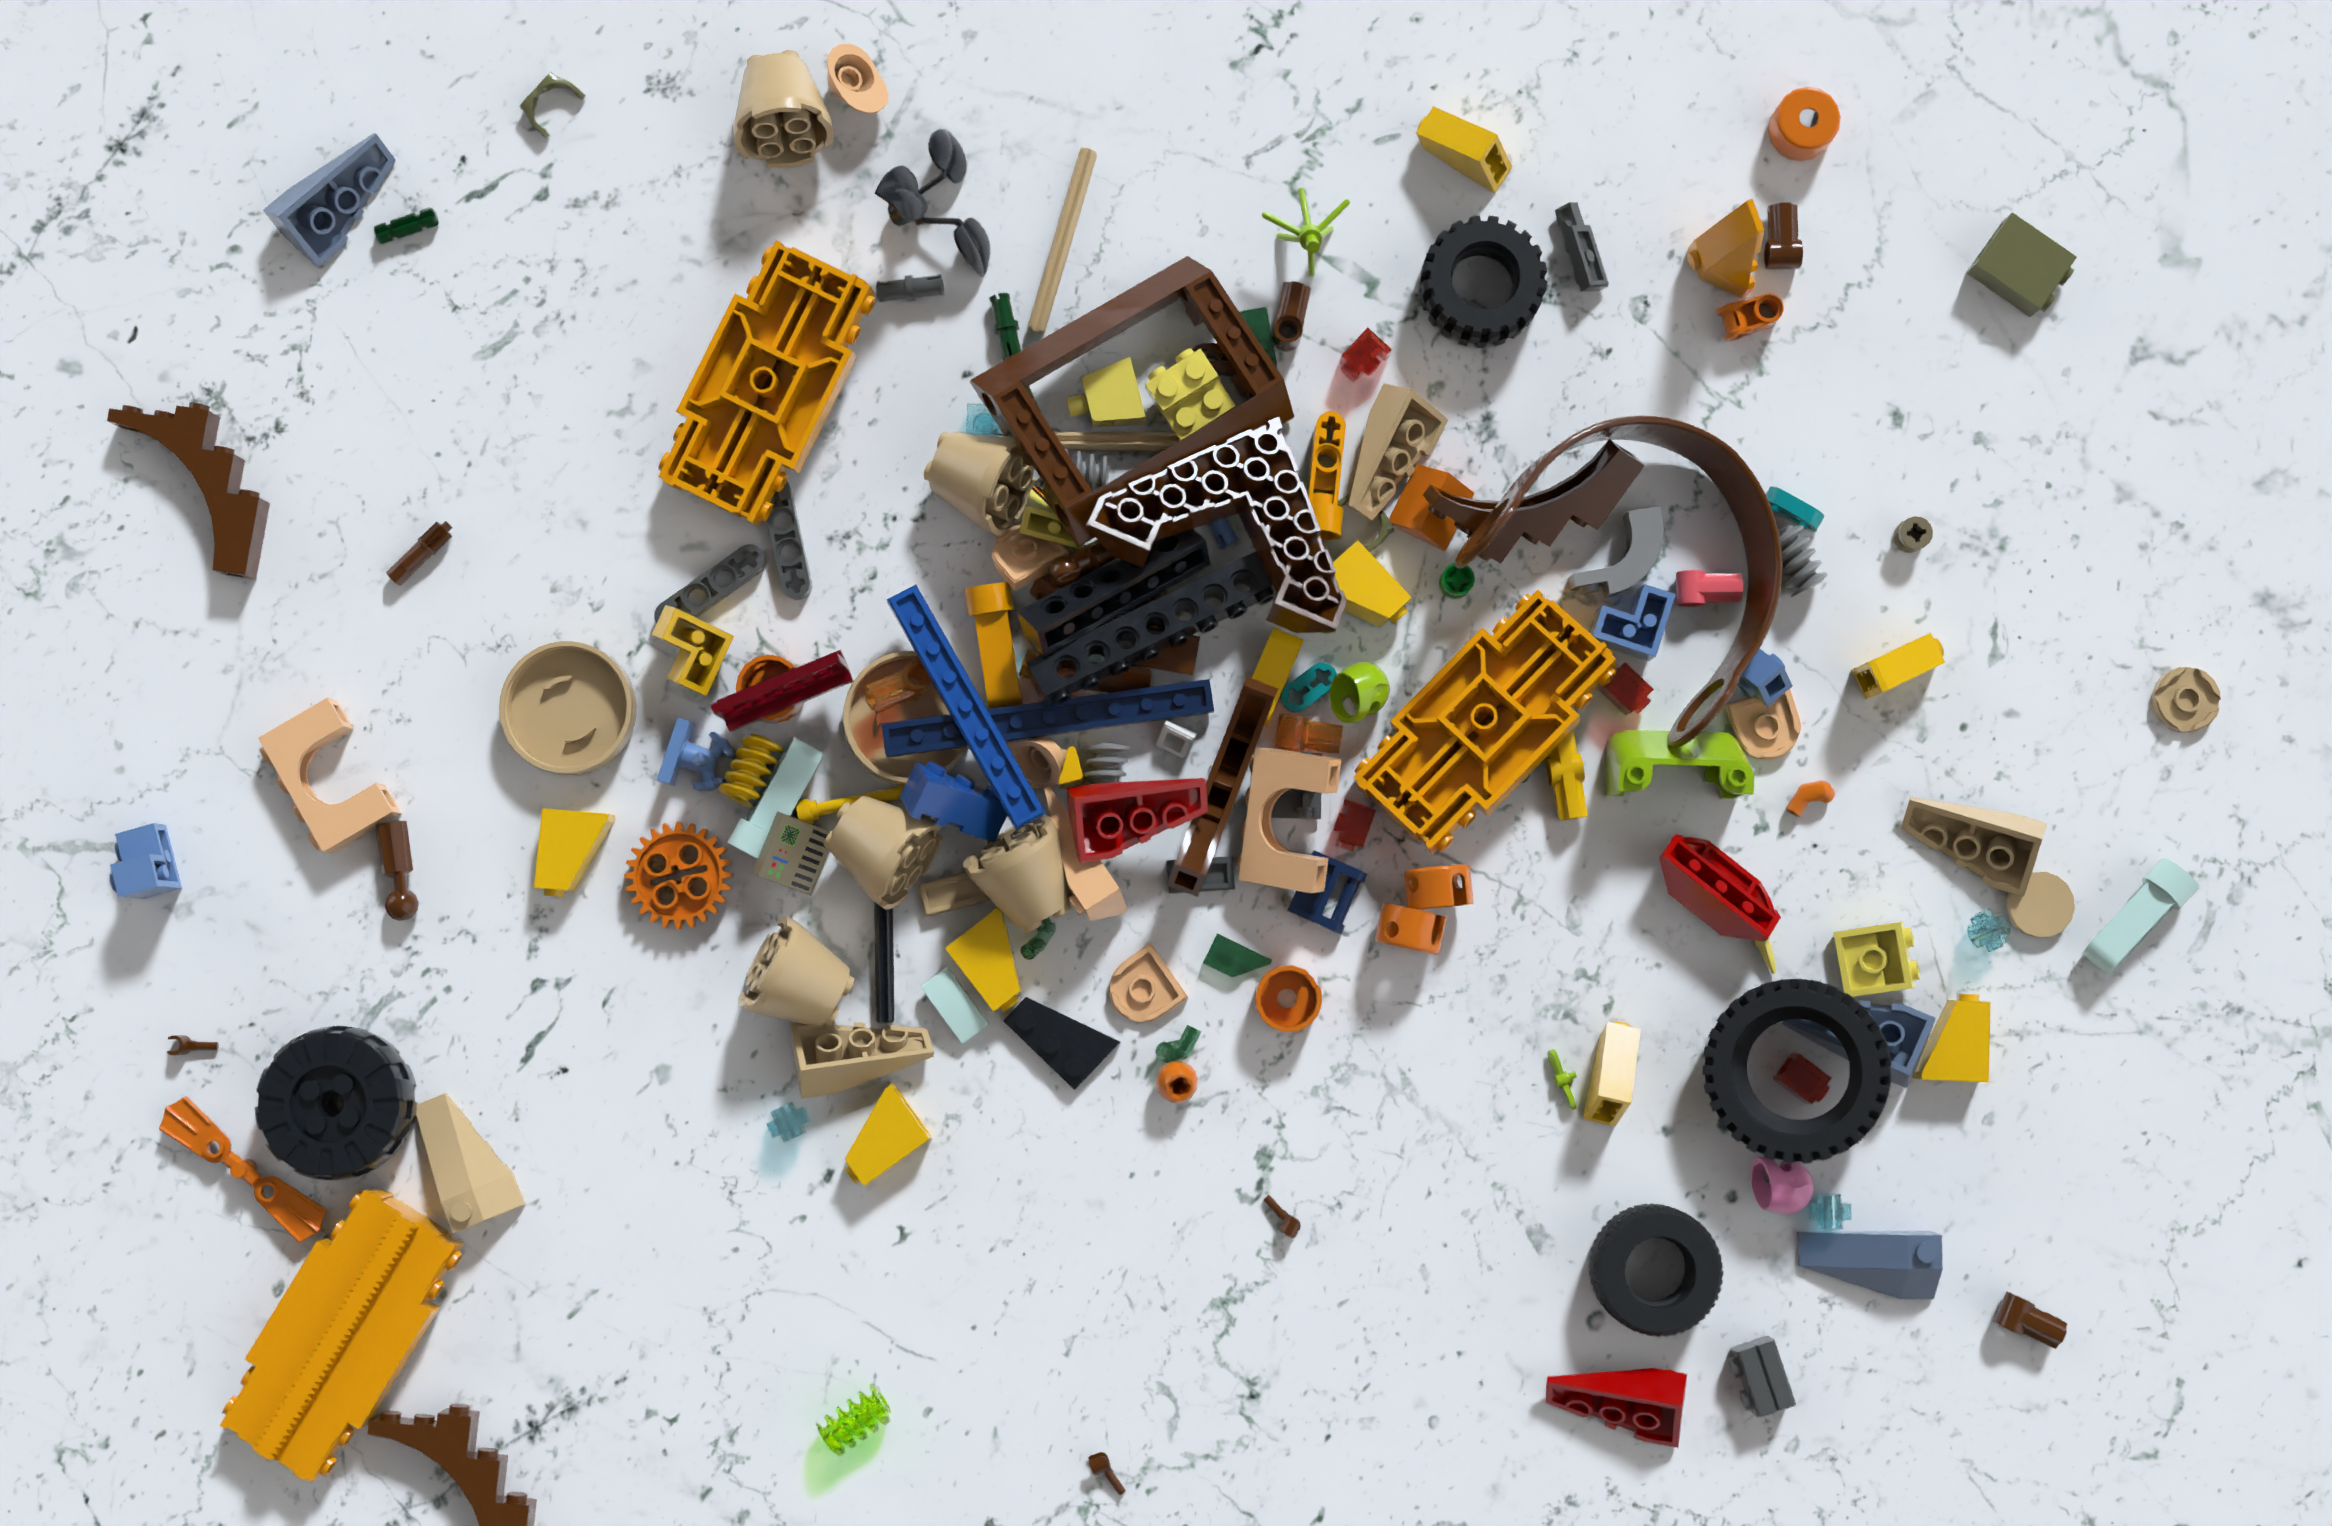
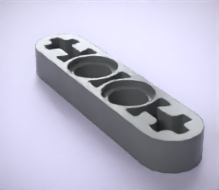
M786 481L784 490L779 492V496L783 504L788 502L789 505L773 508L766 521L781 588L789 598L802 600L810 594L812 580L792 489L789 482ZM773 496L770 503H772L775 506L777 504L776 499ZM787 513L791 516L792 522L788 529L778 530L775 528L774 519L778 514ZM788 544L796 545L799 553L797 558L791 562H786L781 557L782 548ZM802 564V569H796V574L799 580L805 581V585L800 586V592L796 593L794 589L788 588V584L793 583V577L790 571L784 573V568H796Z
M746 544L659 604L654 612L656 624L665 605L677 609L681 608L677 604V601L680 599L683 605L691 611L690 615L696 618L759 575L767 564L765 553L753 544ZM748 552L752 555L758 554L759 557L756 558L757 565L752 568L748 564L740 569L745 574L741 578L738 572L730 565L735 561L738 566H741L746 562L745 554ZM722 570H728L733 575L732 583L726 588L718 587L715 582L716 575ZM695 589H702L706 594L705 602L699 607L690 605L688 601L689 594Z

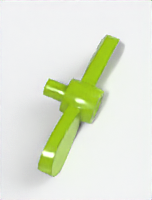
M1554 1049L1549 1050L1547 1056L1556 1073L1554 1076L1555 1084L1558 1088H1563L1570 1107L1574 1110L1577 1108L1569 1084H1571L1570 1080L1577 1077L1574 1071L1568 1074L1566 1071L1563 1072L1556 1051Z

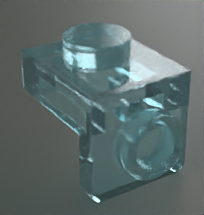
M967 403L966 433L1004 436L984 404Z

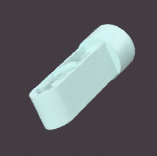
M792 736L780 754L777 764L774 765L771 771L772 775L768 776L765 782L767 784L766 787L761 789L759 793L761 796L760 800H755L753 808L750 809L745 819L740 818L727 843L758 859L777 811L788 816L791 815L821 760L822 752Z
M2161 858L2142 878L2144 885L2083 951L2082 954L2109 976L2172 909L2180 910L2199 889L2197 882L2183 868L2171 860Z

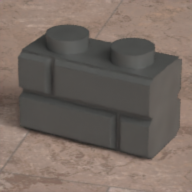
M1764 1336L1731 1348L1733 1357L1729 1358V1364L1734 1377L1741 1378L1744 1390L1739 1391L1746 1411L1751 1409L1754 1415L1763 1417L1796 1405L1775 1339L1770 1336Z

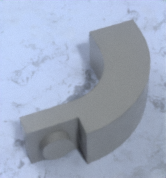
M1661 506L1631 510L1623 515L1626 549L1619 563L1608 568L1573 573L1568 578L1570 591L1579 590L1580 595L1591 594L1600 591L1599 586H1602L1604 598H1609L1623 593L1639 582L1651 570L1662 548L1664 524Z

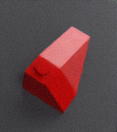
M1645 1368L1548 1376L1545 1403L1582 1418L1589 1415L1595 1416L1605 1421V1427L1613 1430L1617 1426L1633 1431L1634 1438L1641 1441L1678 1448L1687 1374L1674 1370Z

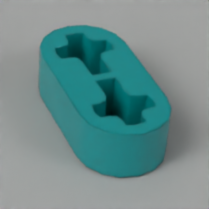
M1771 486L1766 492L1773 512L1796 525H1803L1804 529L1808 531H1817L1824 519V514L1780 488Z
M1323 662L1317 663L1306 670L1283 689L1281 694L1283 707L1293 713H1298L1308 708L1329 692L1331 681L1337 675L1335 668ZM1319 670L1322 673L1328 671L1330 673L1327 679L1329 685L1325 686L1323 683H1319L1312 688L1310 683L1317 677L1315 671ZM1306 687L1309 692L1301 698L1302 705L1299 706L1296 702L1288 703L1287 700L1290 698L1289 690L1293 689L1295 692H1299Z

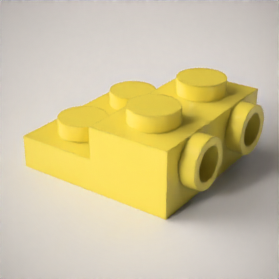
M1191 348L1183 351L1175 358L1177 362L1175 365L1167 370L1164 366L1156 368L1147 376L1150 381L1145 383L1146 391L1179 441L1236 408L1235 403L1218 379V374L1201 348L1195 352Z
M1904 921L1833 932L1843 989L1845 993L1852 997L1912 989L1915 987V980H1920L1917 960L1911 961L1909 947H1914L1913 932L1911 927L1905 928Z

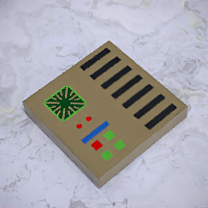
M777 811L752 873L811 896L829 852V849L824 847V841L830 832Z

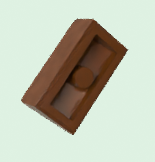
M1147 628V631L1153 635H1159L1163 632L1161 629ZM1191 635L1189 640L1183 645L1176 648L1169 646L1160 650V654L1148 662L1140 660L1132 665L1193 675L1200 636Z
M1131 666L1122 675L1114 677L1111 674L1101 679V683L1091 689V691L1110 693L1151 687L1152 670L1150 668Z

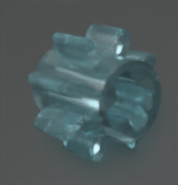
M1987 908L1970 918L1972 924L1967 927V932L1971 942L1977 948L1986 946L1990 953L2003 947V944L2008 943L2006 936L2010 935L2011 930L2003 914L1998 912L1992 915L1990 909Z
M791 1102L770 1112L773 1121L766 1123L772 1138L780 1135L784 1143L806 1133L803 1124L810 1121L804 1106L796 1109L794 1103Z
M1817 1194V1202L1809 1203V1219L1817 1220L1818 1229H1843V1221L1852 1220L1851 1204L1843 1202L1842 1194Z

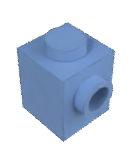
M1759 648L1752 661L1740 676L1737 686L1748 698L1754 696L1769 707L1793 685L1780 658L1773 653L1769 656Z

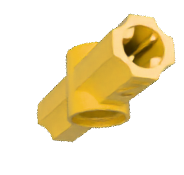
M1573 729L1546 758L1547 778L1549 785L1553 787L1558 821L1588 816L1582 784L1585 780L1584 765L1581 754L1577 753Z

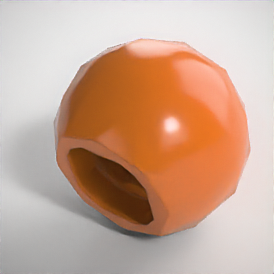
M1171 1061L1162 1066L1158 1072L1156 1088L1165 1100L1171 1103H1183L1192 1098L1197 1090L1198 1078L1190 1065L1182 1061Z

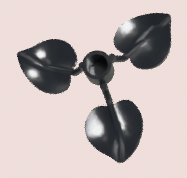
M939 129L931 134L928 150L933 163L941 170L940 174L918 190V182L915 175L907 167L897 166L886 173L874 194L889 204V217L897 226H903L915 221L917 226L922 224H952L957 226L953 234L957 248L971 267L980 276H984L990 259V242L986 231L974 218H967L963 222L958 218L924 217L928 206L922 194L940 183L946 176L954 184L961 182L967 170L966 157L958 140L946 129Z

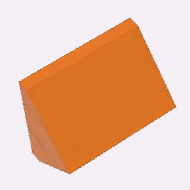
M1416 464L1415 471L1403 489L1389 520L1392 526L1445 552L1457 529L1454 525L1455 520L1448 516L1443 520L1429 511L1428 507L1430 504L1424 498V492L1431 484L1452 495L1472 499L1475 493L1449 472Z

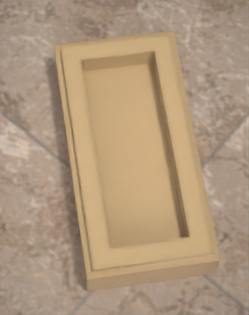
M967 873L918 884L926 917L991 901L969 878Z

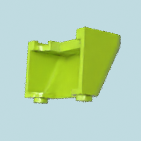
M1621 730L1611 735L1607 740L1605 796H1624L1625 791L1636 792L1645 789L1652 780L1653 765L1704 766V782L1717 786L1720 791V799H1739L1754 794L1753 770L1739 742L1729 733L1701 732L1690 742L1678 748H1672L1668 744L1670 731Z

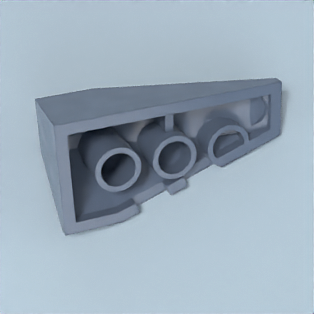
M373 133L287 189L263 211L280 233L316 267H319L343 247L348 239L346 235L355 220L359 221L364 213L363 207L371 194L376 193L396 159L378 135Z
M1860 1000L1859 1003L1870 1012V1015L1880 1026V1030L1888 1044L1892 1064L1891 1082L1908 1088L1936 1018L1904 1004L1892 1003L1890 1006L1871 1004V1001ZM1790 1019L1782 1022V1025L1848 1060L1846 1051L1839 1039L1824 1026L1803 1019Z
M1932 1231L1797 1232L1798 1266L1898 1299H1934L1943 1270L1942 1235Z

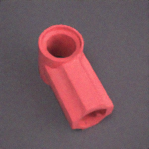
M1702 570L1676 572V606L1695 607L1704 606L1706 603H1740L1742 601L1743 580L1741 574H1705V571Z

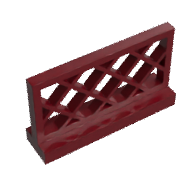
M838 650L716 700L717 702L710 704L713 714L725 720L729 732H733L850 684L854 679L842 651Z

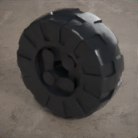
M328 1026L314 1029L292 1039L274 1054L272 1063L261 1074L256 1089L259 1094L258 1106L254 1107L257 1127L259 1130H262L268 1142L265 1145L278 1161L287 1163L294 1168V1172L303 1176L334 1181L351 1179L369 1173L393 1157L407 1140L406 1136L410 1126L415 1122L418 1102H415L414 1087L416 1082L410 1066L400 1057V1052L384 1038L365 1029L349 1026ZM339 1094L344 1099V1108L342 1110H339L336 1106V1098Z

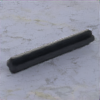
M874 902L876 1022L892 1023L894 1022L893 908L887 910Z

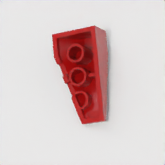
M1204 778L1097 783L1066 788L1069 822L1080 863L1114 858L1122 854L1123 850L1137 843L1143 844L1151 840L1152 836L1168 828L1174 829L1208 812L1206 780Z

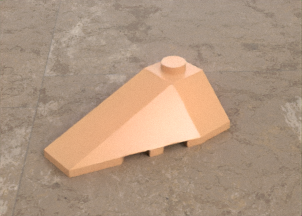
M1048 786L1044 791L1051 818L1057 827L1060 838L1062 862L1069 888L1073 894L1068 898L1078 915L1084 912L1090 921L1124 914L1128 909L1121 890L1101 860L1083 863L1078 861L1068 812L1052 788Z

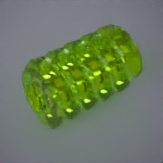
M873 1383L869 1384L871 1391L869 1397L862 1391L858 1392L859 1404H856L850 1398L847 1400L849 1408L847 1412L837 1406L835 1408L837 1419L832 1418L829 1414L824 1415L827 1426L823 1427L816 1422L822 1439L835 1454L842 1456L846 1452L845 1445L849 1448L855 1447L857 1445L856 1437L860 1440H865L868 1437L867 1429L874 1433L879 1430L878 1421L884 1425L890 1422L889 1413H891L889 1404Z

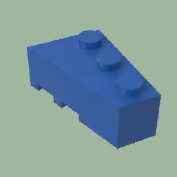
M916 762L900 795V799L910 816L920 819L923 813L935 818L934 823L936 825L945 827L946 823L960 828L959 831L995 843L1007 814L991 786H987L985 790L975 786L976 782L965 775L957 774L956 777L946 774V769L933 762H928L927 765Z

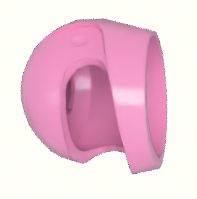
M1764 1156L1754 1159L1752 1163V1189L1756 1201L1762 1209L1778 1214H1795L1802 1211L1808 1205L1813 1196L1814 1184L1810 1173L1799 1162L1784 1163L1782 1161L1779 1167L1774 1160ZM1764 1167L1768 1173L1770 1184H1768L1764 1180Z

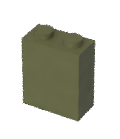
M2012 212L2000 223L1966 273L2031 317L2039 310L2045 312L2056 298V295L2052 292L2058 284L2063 286L2073 274L2074 269L2070 266L2077 256Z

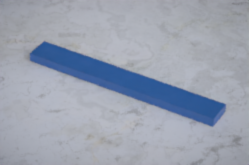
M917 585L887 599L891 611L1014 829L1017 831L1043 817L1046 812Z

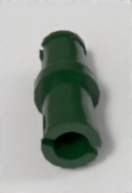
M999 293L1000 299H997L996 295L989 298L995 319V324L993 325L994 334L999 337L1003 361L1021 351L1017 334L1020 328L1018 321L1014 320L1009 293Z

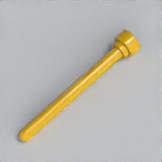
M905 785L819 803L816 800L810 801L809 798L801 799L796 804L798 819L814 824V820H819L820 816L836 813L846 802L852 805L861 796H867L882 802L899 800Z

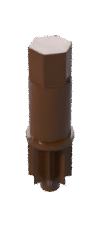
M436 521L386 572L388 577L401 586L452 537L449 531L453 527L447 521L442 525Z

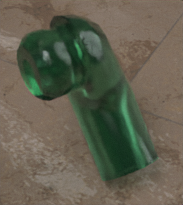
M1049 917L1042 920V924L1036 928L1039 933L1021 947L1020 952L1025 959L1031 960L1041 953L1056 932L1055 922L1052 923Z
M1186 1025L1179 1040L1161 1042L1157 1045L1155 1050L1156 1056L1164 1063L1187 1059L1201 1031Z

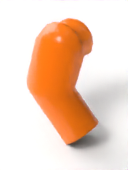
M1822 780L1802 784L1785 809L1794 816L1800 817L1809 802L1820 801L1829 803L1835 796L1834 789L1831 788L1828 782Z

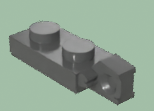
M1569 202L1555 209L1557 224L1562 231L1565 240V250L1570 256L1574 269V278L1579 285L1580 291H1600L1608 287V279L1591 226L1584 224L1578 202Z

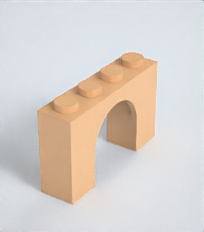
M330 698L322 700L258 737L263 746L260 748L261 755L269 765L273 764L278 773L276 777L278 785L283 792L290 794L295 803L292 805L295 815L301 822L305 821L311 832L308 834L311 843L318 851L322 850V852L333 854L376 829L375 825L386 823L402 813L386 785L378 783L338 804H327L321 801L312 791L308 779V770L314 755L325 745L353 730L338 701Z
M1255 748V754L1252 755L1249 765L1250 772L1252 773L1251 785L1247 789L1245 803L1248 806L1247 816L1241 827V837L1244 840L1242 852L1237 859L1238 880L1307 893L1324 891L1329 858L1296 853L1285 848L1277 840L1273 832L1271 816L1278 798L1290 789L1294 788L1324 794L1337 793L1342 759L1273 748Z

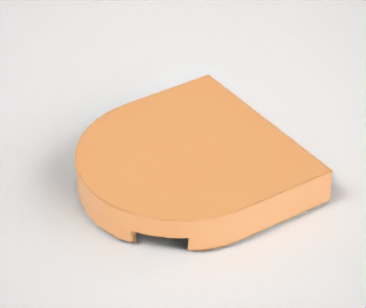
M1015 525L1007 528L1005 535L996 537V542L992 549V559L996 570L1016 591L1046 575L1050 563L1054 559L1067 556L1070 553L1062 544L1019 533L1021 525Z
M1790 689L1769 707L1754 696L1724 706L1734 737L1739 742L1742 750L1753 758L1772 760L1782 757L1790 752L1798 739L1801 723Z
M1151 943L1122 962L1114 971L1109 985L1110 998L1115 1009L1125 1018L1135 1022L1156 1020L1188 998Z

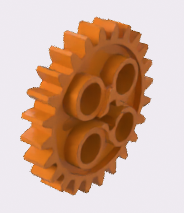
M676 822L675 830L672 831L669 824L664 823L662 834L652 828L650 829L651 840L644 837L639 838L644 846L642 850L637 848L631 849L637 858L636 860H626V864L634 869L633 872L624 874V877L633 879L634 884L625 889L626 891L637 893L630 901L632 904L643 903L639 911L640 915L652 912L650 916L651 923L657 922L662 917V927L668 928L672 920H674L676 929H682L684 920L687 921L690 928L696 927V917L706 923L708 922L707 911L714 914L719 913L718 908L715 906L716 902L727 903L726 898L721 893L722 891L732 890L731 886L725 884V879L734 877V874L725 872V867L733 862L721 857L728 850L726 847L715 848L719 841L717 836L709 840L706 839L708 829L703 828L696 834V824L690 823L687 830L684 831L683 823ZM690 846L696 847L699 854L698 859L693 864H687L684 860V852ZM658 855H662L666 859V868L660 873H656L652 868V861ZM704 865L708 867L705 872L683 876L681 878L682 883L676 880H669L655 886L651 885L653 879L677 874V868L683 871H690ZM698 878H703L707 883V890L701 896H696L692 891V884ZM666 887H671L675 893L674 901L669 905H664L660 899L661 891Z

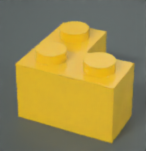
M665 605L651 634L680 648L666 679L707 696L734 636L688 613Z

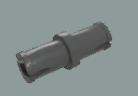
M941 274L913 278L912 275H906L905 279L876 282L879 303L899 299H908V302L915 301L917 297L944 295V283Z

